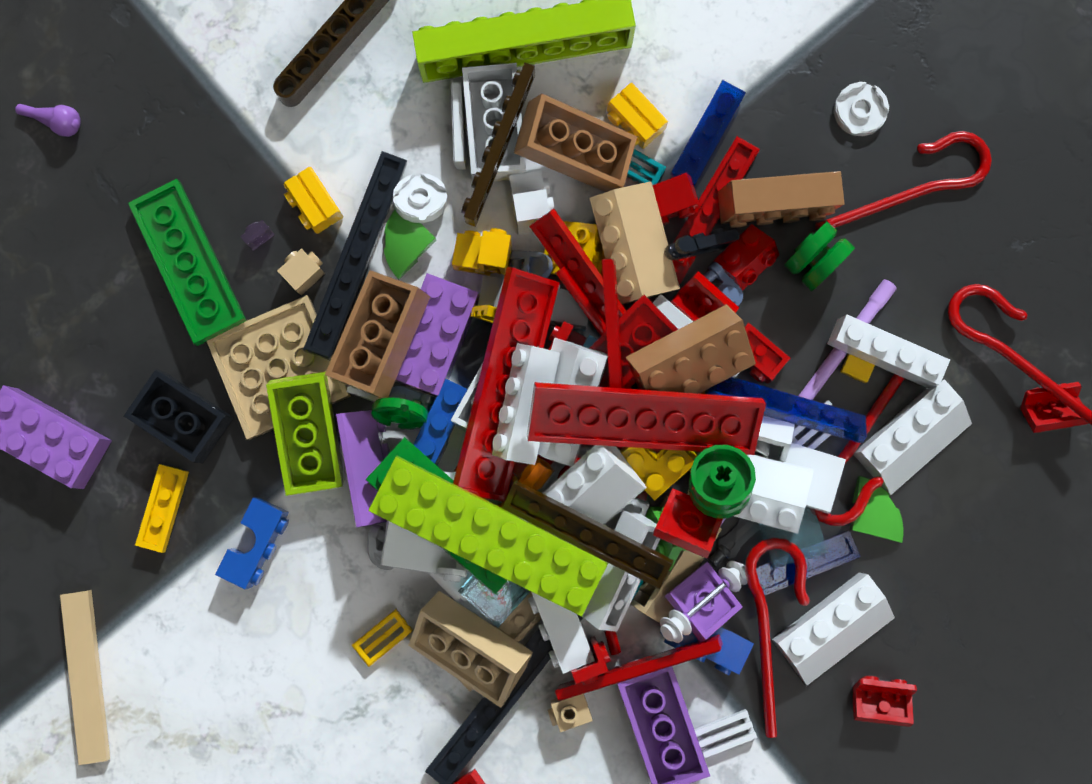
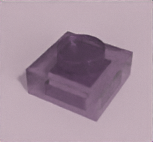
M261 220L260 222L250 224L245 229V233L240 237L254 251L275 234Z

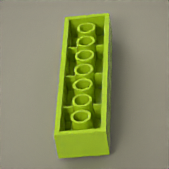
M582 0L580 3L570 5L568 3H559L553 6V8L547 9L535 7L517 14L506 12L494 18L477 17L470 22L464 23L452 21L445 26L435 28L433 26H423L417 31H412L422 81L427 83L462 77V68L510 63H517V67H521L524 65V62L532 65L632 48L636 23L631 0Z
M399 456L395 457L368 510L580 616H583L608 565V562Z

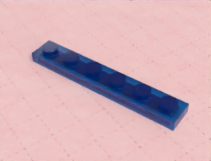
M730 377L705 390V394L763 398L766 402L764 416L861 444L867 438L866 416L735 377Z

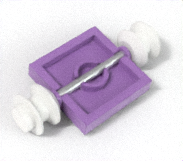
M731 560L727 563L726 568L719 569L718 574L708 562L697 568L665 595L675 610L669 612V618L663 617L660 620L662 635L667 640L676 643L681 642L683 635H689L691 631L700 643L709 638L742 608V605L731 591L738 592L741 589V585L748 583L745 566L740 562Z

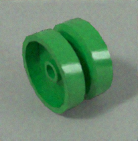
M828 221L815 234L812 232L794 250L796 253L784 264L792 274L800 273L807 265L812 267L802 277V283L811 292L855 249L846 238L840 239L831 248L827 246L837 234V230Z
M714 445L704 449L695 458L690 471L689 496L694 506L703 514L716 519L730 518L740 514L748 505L756 482L755 467L750 457L740 449L730 445Z

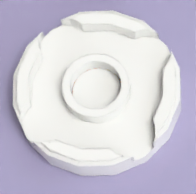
M857 82L847 86L841 91L834 104L836 122L842 130L854 136L863 137L876 132L883 126L889 112L886 95L879 87L866 84V82Z
M421 174V176L414 177V175H410L399 181L395 187L393 204L396 212L403 219L413 223H425L433 221L442 215L447 207V193L444 184L434 176Z

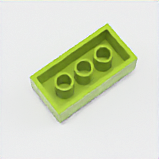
M326 372L273 379L266 384L286 496L343 487L345 479L328 378L325 375Z

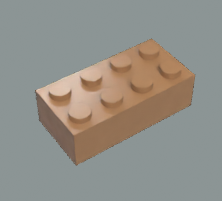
M540 94L527 104L514 153L601 191L608 192L624 187L637 136L545 94Z
M841 171L731 180L718 191L721 224H730L731 228L743 227L747 225L746 222L756 221L757 225L772 224L773 220L783 219V223L800 221V217H809L810 221L822 220L826 218V215L834 214L837 208L845 205Z
M369 270L325 375L376 397L388 398L430 296L416 286Z
M727 304L626 357L639 390L700 394L756 364L743 320Z

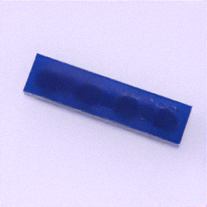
M724 80L721 81L670 175L676 177L687 173L691 176L693 185H696L744 98L745 91Z
M844 531L800 549L804 554L807 564L806 579L861 557L850 531ZM790 554L756 567L757 576L764 595L794 584L796 566Z

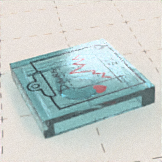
M473 576L458 590L465 599L497 628L530 593L529 590L508 580L497 594L494 595Z

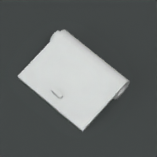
M445 472L451 479L454 480L456 472ZM387 520L380 565L444 575L443 580L450 582H460L461 577H467L468 571L440 546Z

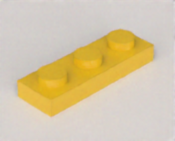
M159 464L135 546L161 553L166 552L189 474L188 471Z

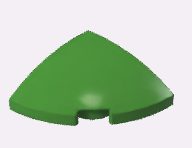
M395 209L388 219L384 231L386 235L384 254L390 269L398 280L418 262L417 259L437 240L421 223H413L403 219Z
M858 476L852 503H856L863 486L870 479ZM879 487L871 495L864 512L854 522H851L850 530L902 543L903 522L900 511L890 499L889 493L884 488Z

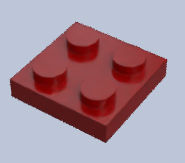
M672 488L653 536L707 559L723 518L716 519L703 514L694 506L689 495Z

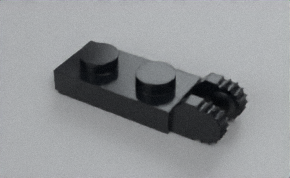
M724 228L712 231L708 236H705L704 233H699L692 237L688 235L680 237L673 244L671 243L666 246L664 252L671 261L685 259L724 249L739 240L740 236L737 229L725 231Z

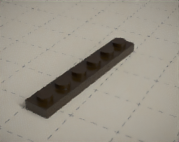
M524 62L522 70H517L513 77L512 87L515 88L512 95H507L504 100L502 112L505 113L501 122L496 121L492 131L494 141L491 147L487 146L482 156L484 166L481 173L476 172L472 181L473 194L471 198L467 197L462 206L461 213L464 214L465 223L476 227L534 81L535 66Z
M517 480L513 483L502 509L658 589L661 588L674 560Z

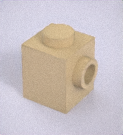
M302 248L298 252L294 251L289 254L284 261L285 264L277 270L300 295H303L325 274L320 268L323 264L322 261L313 252L307 255Z
M584 694L561 701L557 698L551 700L552 708L548 709V714L552 726L558 725L560 732L593 721Z

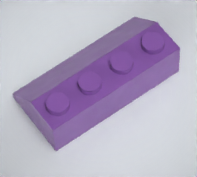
M372 410L336 414L356 527L387 522L386 519L368 511L377 491L365 480L390 453L388 443H383L382 432H386V427L371 416Z

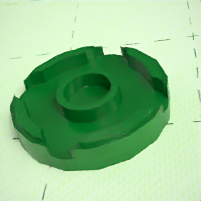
M381 398L373 402L371 416L385 426H391V423L398 424L400 429L414 430L422 428L423 423H427L428 410L424 406L407 399Z

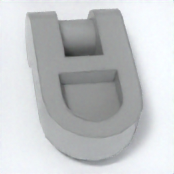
M373 524L368 535L370 560L380 569L391 570L394 567L380 565L386 530H383V526Z

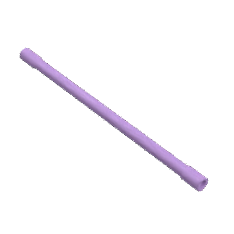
M882 280L856 319L869 324L896 291V286L888 280ZM834 347L781 418V421L792 424L797 422L846 356V352Z

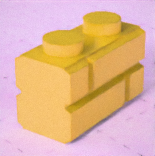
M633 83L628 84L607 105V117L616 127L620 125L626 132L637 136L635 146L638 144L642 149L647 147L667 128L668 120Z
M307 167L298 173L297 176H293L284 182L283 185L287 189L284 196L292 208L298 206L302 212L298 217L307 230L312 228L316 234H319L344 217L312 167Z

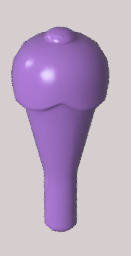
M18 104L15 107L17 114L34 118L51 128L59 136L70 137L76 134L80 128L81 120L79 113L70 106L57 105L49 108H34Z

